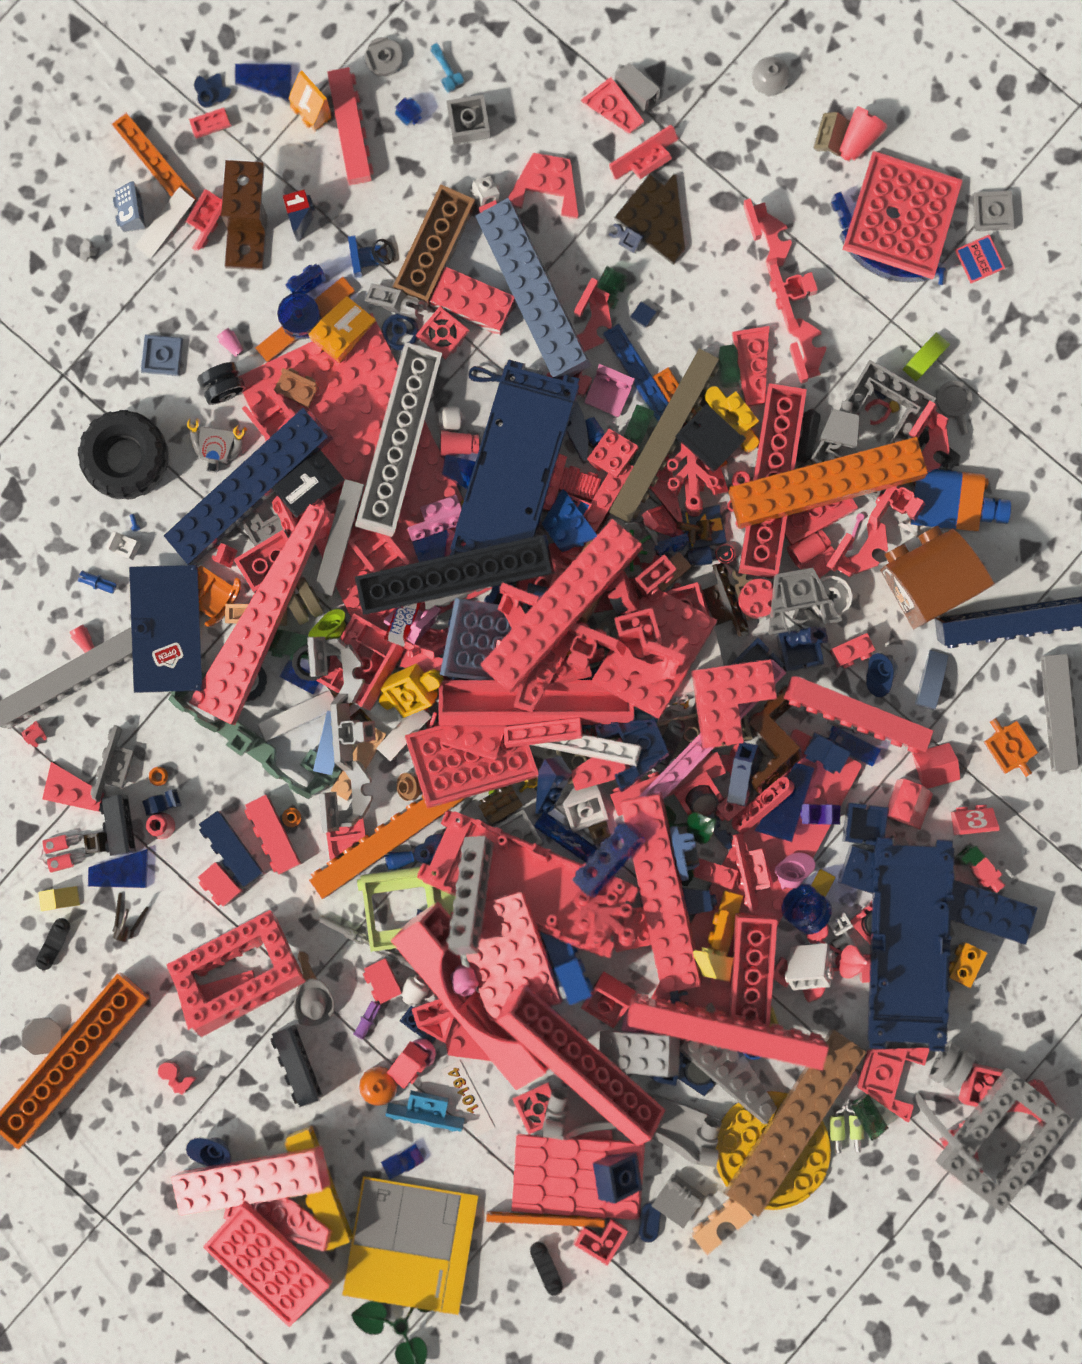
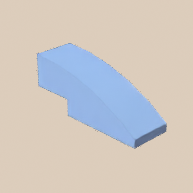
M328 710L313 771L332 775L335 763L332 744L331 711Z

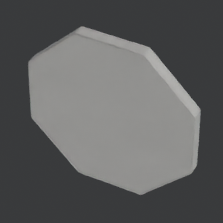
M50 1017L32 1019L22 1029V1047L32 1055L50 1053L61 1040V1026Z

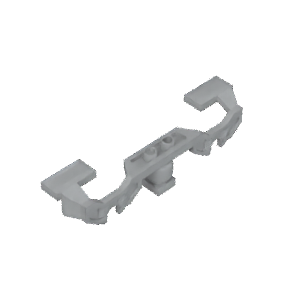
M309 637L310 677L328 675L327 656L336 655L343 666L344 684L339 694L330 704L334 763L344 770L351 780L352 802L347 810L338 811L337 792L319 794L322 833L339 831V827H353L360 819L365 817L370 808L373 795H366L363 792V786L366 783H372V779L359 760L353 761L352 744L376 740L374 721H350L349 703H355L365 683L364 679H357L354 674L357 667L363 666V662L354 648L344 643L341 639L325 640V637Z

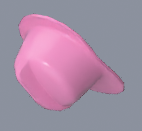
M793 853L787 856L775 867V873L778 876L781 888L783 890L786 888H798L804 879L814 871L815 861L805 853Z

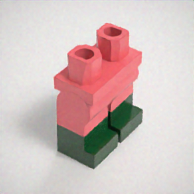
M976 845L966 846L954 857L958 863L967 864L970 867L972 875L979 879L977 883L980 886L987 887L991 892L995 891L996 893L1005 886L999 878L1002 873L995 869Z

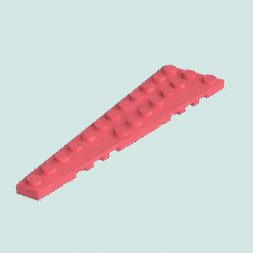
M309 504L203 678V691H196L189 701L190 704L231 725H236L327 517V511Z

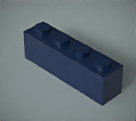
M217 810L199 823L201 827L199 829L200 833L205 839L209 838L212 842L210 847L216 855L220 854L222 856V864L227 870H232L234 873L233 879L239 886L242 884L243 887H246L264 874V871L220 811Z

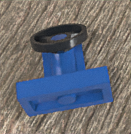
M348 236L355 278L363 277L361 270L363 267L386 266L395 260L396 252L394 246L388 240L379 239L370 247L358 248L356 236ZM377 242H384L382 247L380 245L375 246ZM387 245L390 247L392 251L391 261L388 258V250L386 249Z

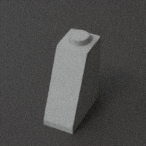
M628 63L626 66L622 65L616 70L615 82L644 114L658 103L659 87L631 63Z

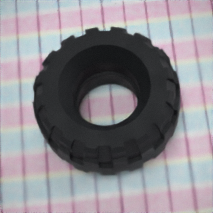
M128 410L110 411L104 413L100 418L94 419L89 424L88 429L83 432L80 438L81 443L78 447L79 466L86 480L100 493L114 499H136V497L151 492V489L163 479L164 472L167 471L168 446L160 429L144 415ZM131 439L138 443L141 448L140 462L131 471L118 473L109 466L108 453L111 447L118 441Z

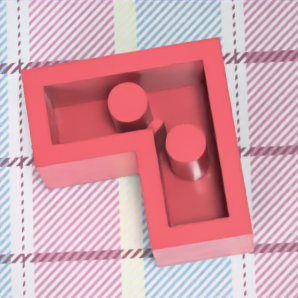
M652 608L614 618L620 642L623 643L639 638L644 656L652 654L646 651L648 641L663 646Z
M973 1063L967 1078L961 1086L958 1099L965 1105L977 1107L1004 1070Z
M610 1218L601 1234L589 1227H582L574 1239V1245L608 1266L628 1233V1229Z

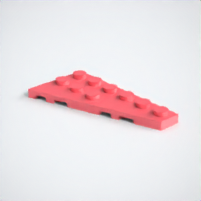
M289 1197L249 1203L253 1209L286 1239L327 1251L332 1230ZM240 1205L226 1207L223 1219L228 1220Z

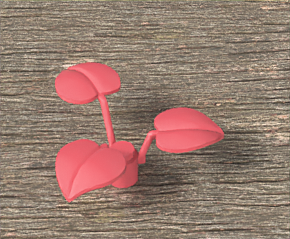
M815 911L807 922L805 929L806 938L811 944L825 943L823 939L828 935V923L820 911ZM829 945L831 950L839 954L835 958L837 967L832 968L833 972L840 971L842 977L852 978L869 965L857 947L849 945L843 951H840ZM826 987L803 989L807 1002L811 1003L818 1000L825 992Z

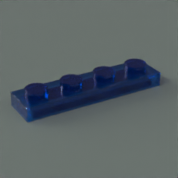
M542 813L534 825L536 829L596 870H598L608 855L548 813Z

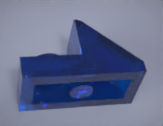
M415 1143L381 1161V1164L390 1180L412 1170L425 1160Z

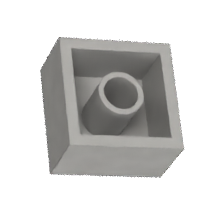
M484 95L446 101L453 144L490 138Z

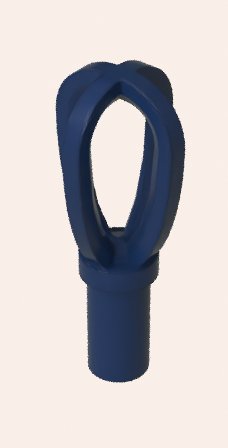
M479 366L471 367L468 374L469 378L475 382H500L502 375L492 373L488 369ZM472 372H481L491 377L486 378L473 376Z

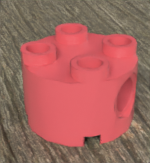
M753 579L746 583L738 596L741 611L746 616L754 619L770 615L773 584L766 579Z

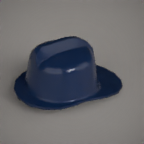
M875 653L869 659L866 685L870 693L875 697L886 696L892 688L893 679L898 673V665L892 655L886 656L882 653Z
M218 1137L210 1139L194 1138L186 1145L187 1155L190 1159L209 1167L231 1162L227 1143Z

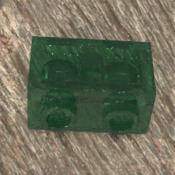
M867 1094L854 1101V1105L851 1107L855 1115L858 1117L871 1141L877 1139L889 1127L871 1097Z

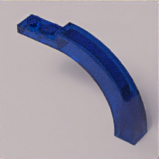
M840 191L833 195L831 206L833 211L838 213L840 228L844 229L839 236L844 245L852 216ZM849 252L862 267L879 277L907 283L931 280L930 278ZM938 266L934 278H937L941 273Z

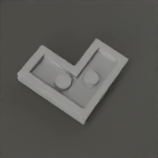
M256 509L241 522L254 546L284 530L278 514L263 522Z

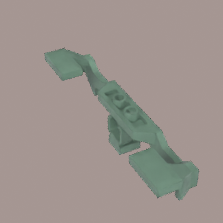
M202 671V680H203V678H204L205 675H206V673L203 672V671ZM189 691L171 692L168 700L182 712H188L195 717L194 720L198 724L225 737L228 740L226 743L227 747L240 756H243L246 752L260 762L262 767L276 779H282L289 784L288 787L292 791L307 799L312 798L315 793L328 786L332 787L342 772L336 765H334L332 775L313 771L317 752L310 749L300 765L315 775V777L305 787L283 773L276 766V747L265 742L263 738L238 720L236 725H231L221 719L213 721L203 716L183 700Z

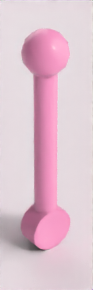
M862 513L856 516L857 521L852 532L854 538L860 522L864 519Z

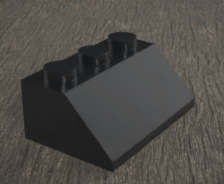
M119 794L102 798L100 812L104 814L105 818L102 826L104 834L107 833L108 841H105L107 853H110V856L136 853L128 795Z

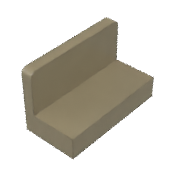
M838 112L823 113L813 149L816 151H830L837 157H840L842 153L839 149L850 121Z

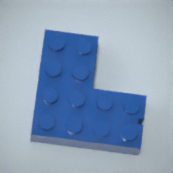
M541 932L569 1005L591 997L590 992L594 990L589 978H584L583 976L586 970L582 960H577L575 953L578 952L577 948Z

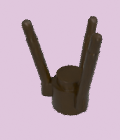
M120 892L118 894L112 938L127 942L129 937L133 938L135 930L146 915L149 907H145L131 930H129L130 926L126 925L129 913L128 908L125 909L122 922L119 923L122 893Z

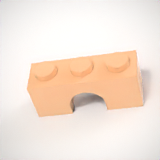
M730 1198L723 1203V1208L719 1211L716 1209L708 1215L709 1219L704 1223L699 1222L692 1229V1237L707 1255L722 1243L717 1235V1228L721 1223L730 1222L739 1230L753 1218L748 1210Z

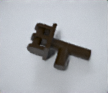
M701 520L696 521V525L684 522L677 523V529L689 531V544H695L696 540L713 541L711 534L714 532L712 530L714 522Z

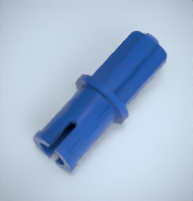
M84 570L79 574L82 577H78V582L90 585L95 590L98 588L113 594L117 588L116 583L103 579L101 575L95 576Z

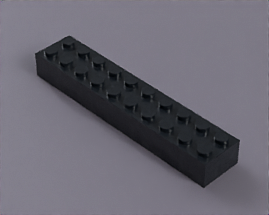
M540 535L355 576L362 613L367 615L500 586L502 583L509 584L550 575L555 572L547 535Z

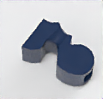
M177 789L166 791L165 795H155L142 801L146 816L167 811L169 808L182 806Z

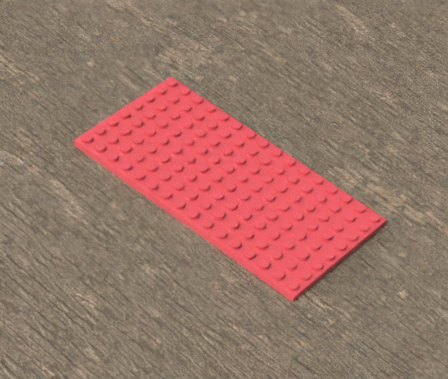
M376 321L341 363H338L312 341L238 376L242 378L246 386L245 391L242 393L257 420L262 417L264 412L278 404L267 388L271 386L273 390L275 389L281 377L282 368L287 370L292 368L299 372V376L304 378L309 376L316 380L315 383L319 388L309 408L278 393L276 394L293 415L302 408L309 409L331 434L333 439L321 450L344 479L364 484L361 501L398 368ZM281 408L263 422L261 426L270 434L290 418ZM425 420L393 536L390 537L411 564L450 556V548L456 527L420 540L411 541L407 528L425 522L420 507L457 495L462 509L461 501H464L443 457H440V451ZM343 485L336 492L321 501L327 509L340 499ZM336 510L331 513L333 517H335ZM326 517L315 542L322 559L332 527V522L328 517ZM357 518L354 520L350 535L351 539L363 530L362 528L355 527ZM369 531L355 542V545L364 553L384 537L380 533ZM386 542L368 556L367 560L375 569L392 556L395 551ZM348 544L336 588L351 618L353 614H356L387 632L389 626L384 623V620L394 609L363 615L355 576L371 572ZM398 557L382 570L405 566V564ZM492 587L479 592H472L463 599L472 600L492 590ZM455 600L445 607H439L441 609L439 615L453 609ZM422 602L419 610L423 613L426 610L425 602Z

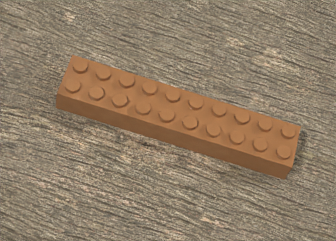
M830 1030L824 1038L828 1050L823 1070L805 1067L723 1192V1194L757 1217L761 1215L866 1054V1051L836 1030Z

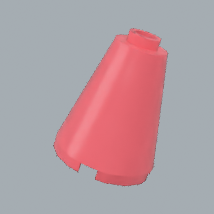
M857 106L839 149L842 153L840 156L848 162L850 160L855 161L888 128L887 124L877 116L869 114V111Z

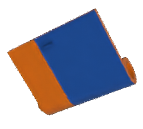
M936 469L929 472L924 479L913 482L915 498L918 497L923 500L926 505L916 521L910 520V525L939 526L940 528L979 531L984 489L987 490L988 478H985V474Z

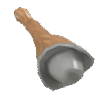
M300 951L298 953V960L306 982L299 985L295 993L294 1013L295 1018L301 1025L315 1026L331 1018L335 1011L334 998L328 986L316 978L309 964V955L304 951Z

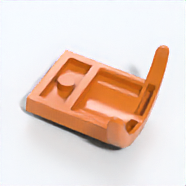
M200 565L197 571L199 610L211 618L205 622L207 627H211L225 617L226 604H234L241 589V580L236 577L232 586Z

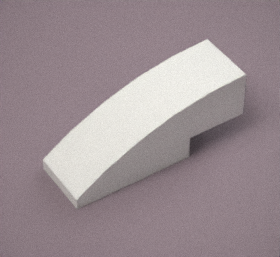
M423 709L403 718L376 749L388 760H394L407 745L405 735L420 731L432 716Z

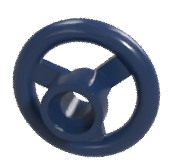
M396 313L384 321L381 332L390 348L403 350L405 344H396L399 338L405 335H413L407 343L415 344L418 339L416 334L419 332V328L413 318ZM397 319L407 320L413 329H407L406 324ZM392 322V333L394 336L390 341L387 336V328ZM401 328L403 332L397 333V329Z

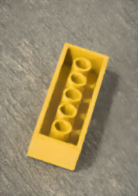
M312 1125L291 1133L286 1138L287 1142H285L287 1152L320 1147ZM327 1166L331 1185L322 1191L307 1193L305 1200L308 1208L313 1210L314 1217L332 1230L328 1251L349 1243L353 1234Z

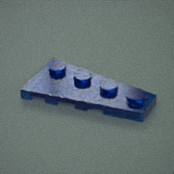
M800 763L794 764L787 776L794 783L793 792L763 817L754 831L793 842L800 819L802 804L805 803L815 768Z

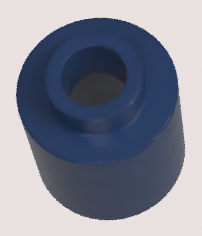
M709 545L695 547L687 551V559L689 564L694 567L710 565L712 560H715L714 549H710Z

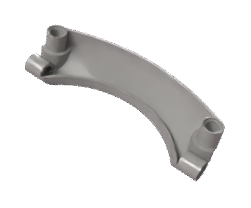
M571 1087L552 1090L543 1123L542 1137L566 1141L574 1136L590 1131L619 1130ZM647 1093L665 1109L652 1139L670 1147L690 1163L716 1167L718 1162V1150H716L717 1136L722 1124L720 1119L686 1104Z

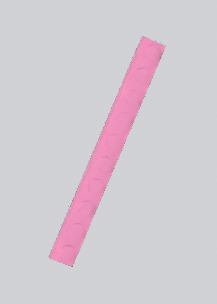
M772 659L773 677L776 684L786 672ZM758 702L738 704L740 720ZM699 734L640 796L662 792L664 799L714 747L702 749L701 735Z

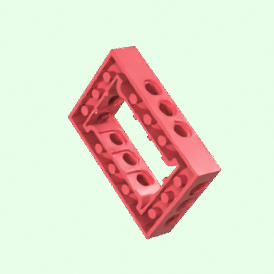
M271 910L166 964L193 1030L200 1037L211 1033L306 982L280 923ZM264 943L274 968L210 1002L204 999L201 992L202 987L197 982L194 973L198 976H205L216 967L224 966L226 962L237 956L241 957L243 953L254 947L258 948Z

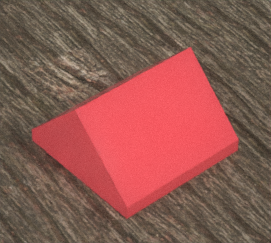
M950 743L929 748L926 752L912 753L921 785L926 789L960 780L959 762Z

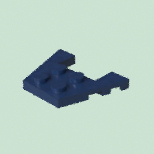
M655 719L630 721V723L611 722V724L605 725L601 723L594 724L599 738L609 740L620 735L624 743L639 745L642 748L637 766L614 774L620 792H624L669 756Z

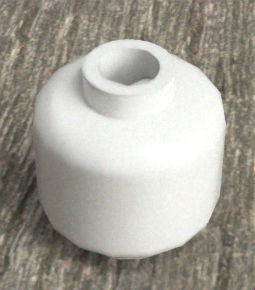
M457 406L441 407L439 412L436 413V424L441 430L458 431L461 425L465 423V415Z
M418 975L408 977L401 988L403 1001L408 1005L421 1004L429 992L427 983Z

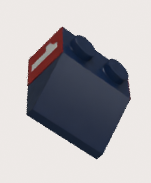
M305 189L283 195L297 242L301 241L314 218L312 214L315 211L311 195H306Z

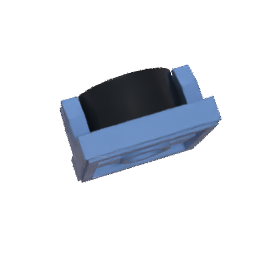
M677 826L671 827L670 833L680 878L682 881L689 880L687 871L695 869L700 864L694 836L687 833L679 835Z

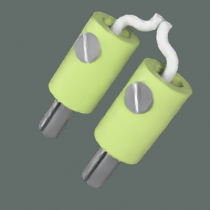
M843 1106V1109L838 1110L835 1115L829 1116L830 1139L835 1141V1153L838 1154V1149L839 1154L842 1153L841 1140H845L844 1116L838 1115L844 1112L845 1109L854 1113V1115H849L850 1139L854 1140L855 1152L860 1153L861 1139H865L864 1117L861 1114H857L855 1110L849 1109V1106Z

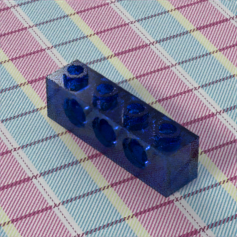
M626 822L618 824L610 838H606L601 843V848L597 852L592 853L588 858V862L575 872L576 876L572 881L587 896L596 897L646 839L632 824ZM622 839L623 846L619 849L618 843ZM607 854H610V861L606 863L605 857ZM596 868L597 875L593 877L592 872Z

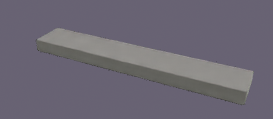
M346 479L344 481L314 591L331 596L334 595L364 484Z

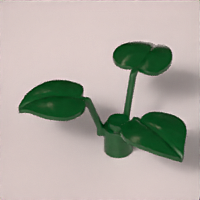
M664 804L670 829L675 826L677 828L687 826V834H693L697 843L706 844L710 841L715 830L716 818L694 812L688 816L687 823L676 824L674 823L677 818L675 812L668 805ZM694 869L687 871L689 880H681L683 886H688L693 880Z
M368 1301L351 1313L355 1325L366 1334L378 1335L382 1333L384 1323H387L393 1327L397 1335H403L406 1342L399 1343L395 1350V1359L398 1364L426 1363V1343L420 1337H414L409 1340L406 1334L409 1330V1317L415 1308L411 1307L405 1318L399 1317L394 1322L385 1319L387 1314L386 1308L378 1301ZM417 1308V1310L422 1313H427L431 1311Z

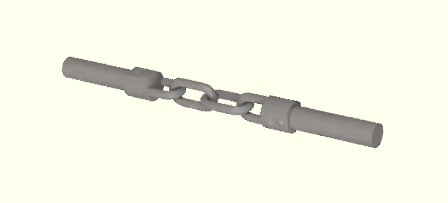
M322 915L320 923L358 944L365 943L370 946L369 940L366 939L365 935L350 927L346 928ZM357 935L363 937L361 941L355 939ZM387 949L385 954L380 951H374L384 957L390 956L394 958L393 962L405 965L416 971L399 952L394 954L390 949Z

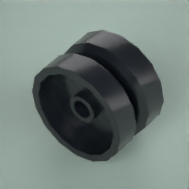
M235 362L216 365L198 376L197 381L201 389L206 390L204 396L209 405L226 402L245 391L246 386L242 378L237 377L239 371Z

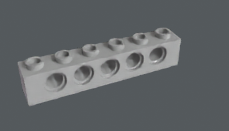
M486 836L464 837V843L461 847L462 857L459 863V877L456 882L457 891L453 901V918L450 921L451 931L448 937V948L457 955L478 954L494 846V843Z

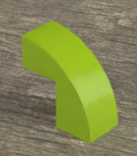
M936 332L902 370L917 382L950 346V343Z

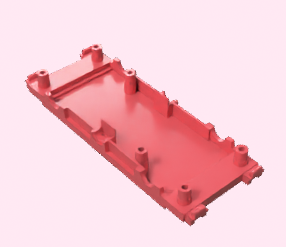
M447 810L441 824L447 827L430 866L423 863L417 878L430 886L456 896V882L459 877V863L462 857L461 847L464 843V837L486 836L494 843L486 901L524 891L539 932L600 957L610 958L616 943L610 941L614 930L603 922L605 939L602 942L595 943L593 939V932L595 930L594 914L588 909V918L591 921V925L588 930H581L579 928L580 909L574 904V896L580 891H588L592 896H606L609 892H615L618 896L615 905H608L607 903L596 905L599 908H618L626 904V902L633 903L639 888L605 871L596 870L588 864L578 863L552 852L551 849L543 848L536 843L532 844L505 833L502 829L489 826L481 820H475L456 811ZM610 916L616 922H618L620 916ZM596 934V936L602 937V934Z

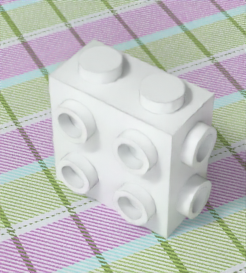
M827 943L790 947V954L787 956L788 971L785 972L786 982L789 983L793 990L830 987L831 979H833L832 964L835 962L834 951L830 949Z

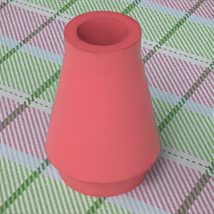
M83 624L70 631L71 638L85 653L95 648L89 631Z

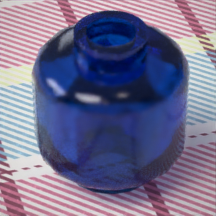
M404 97L395 106V115L406 126L411 123L415 125L422 119L420 116L422 108L411 97L408 99Z

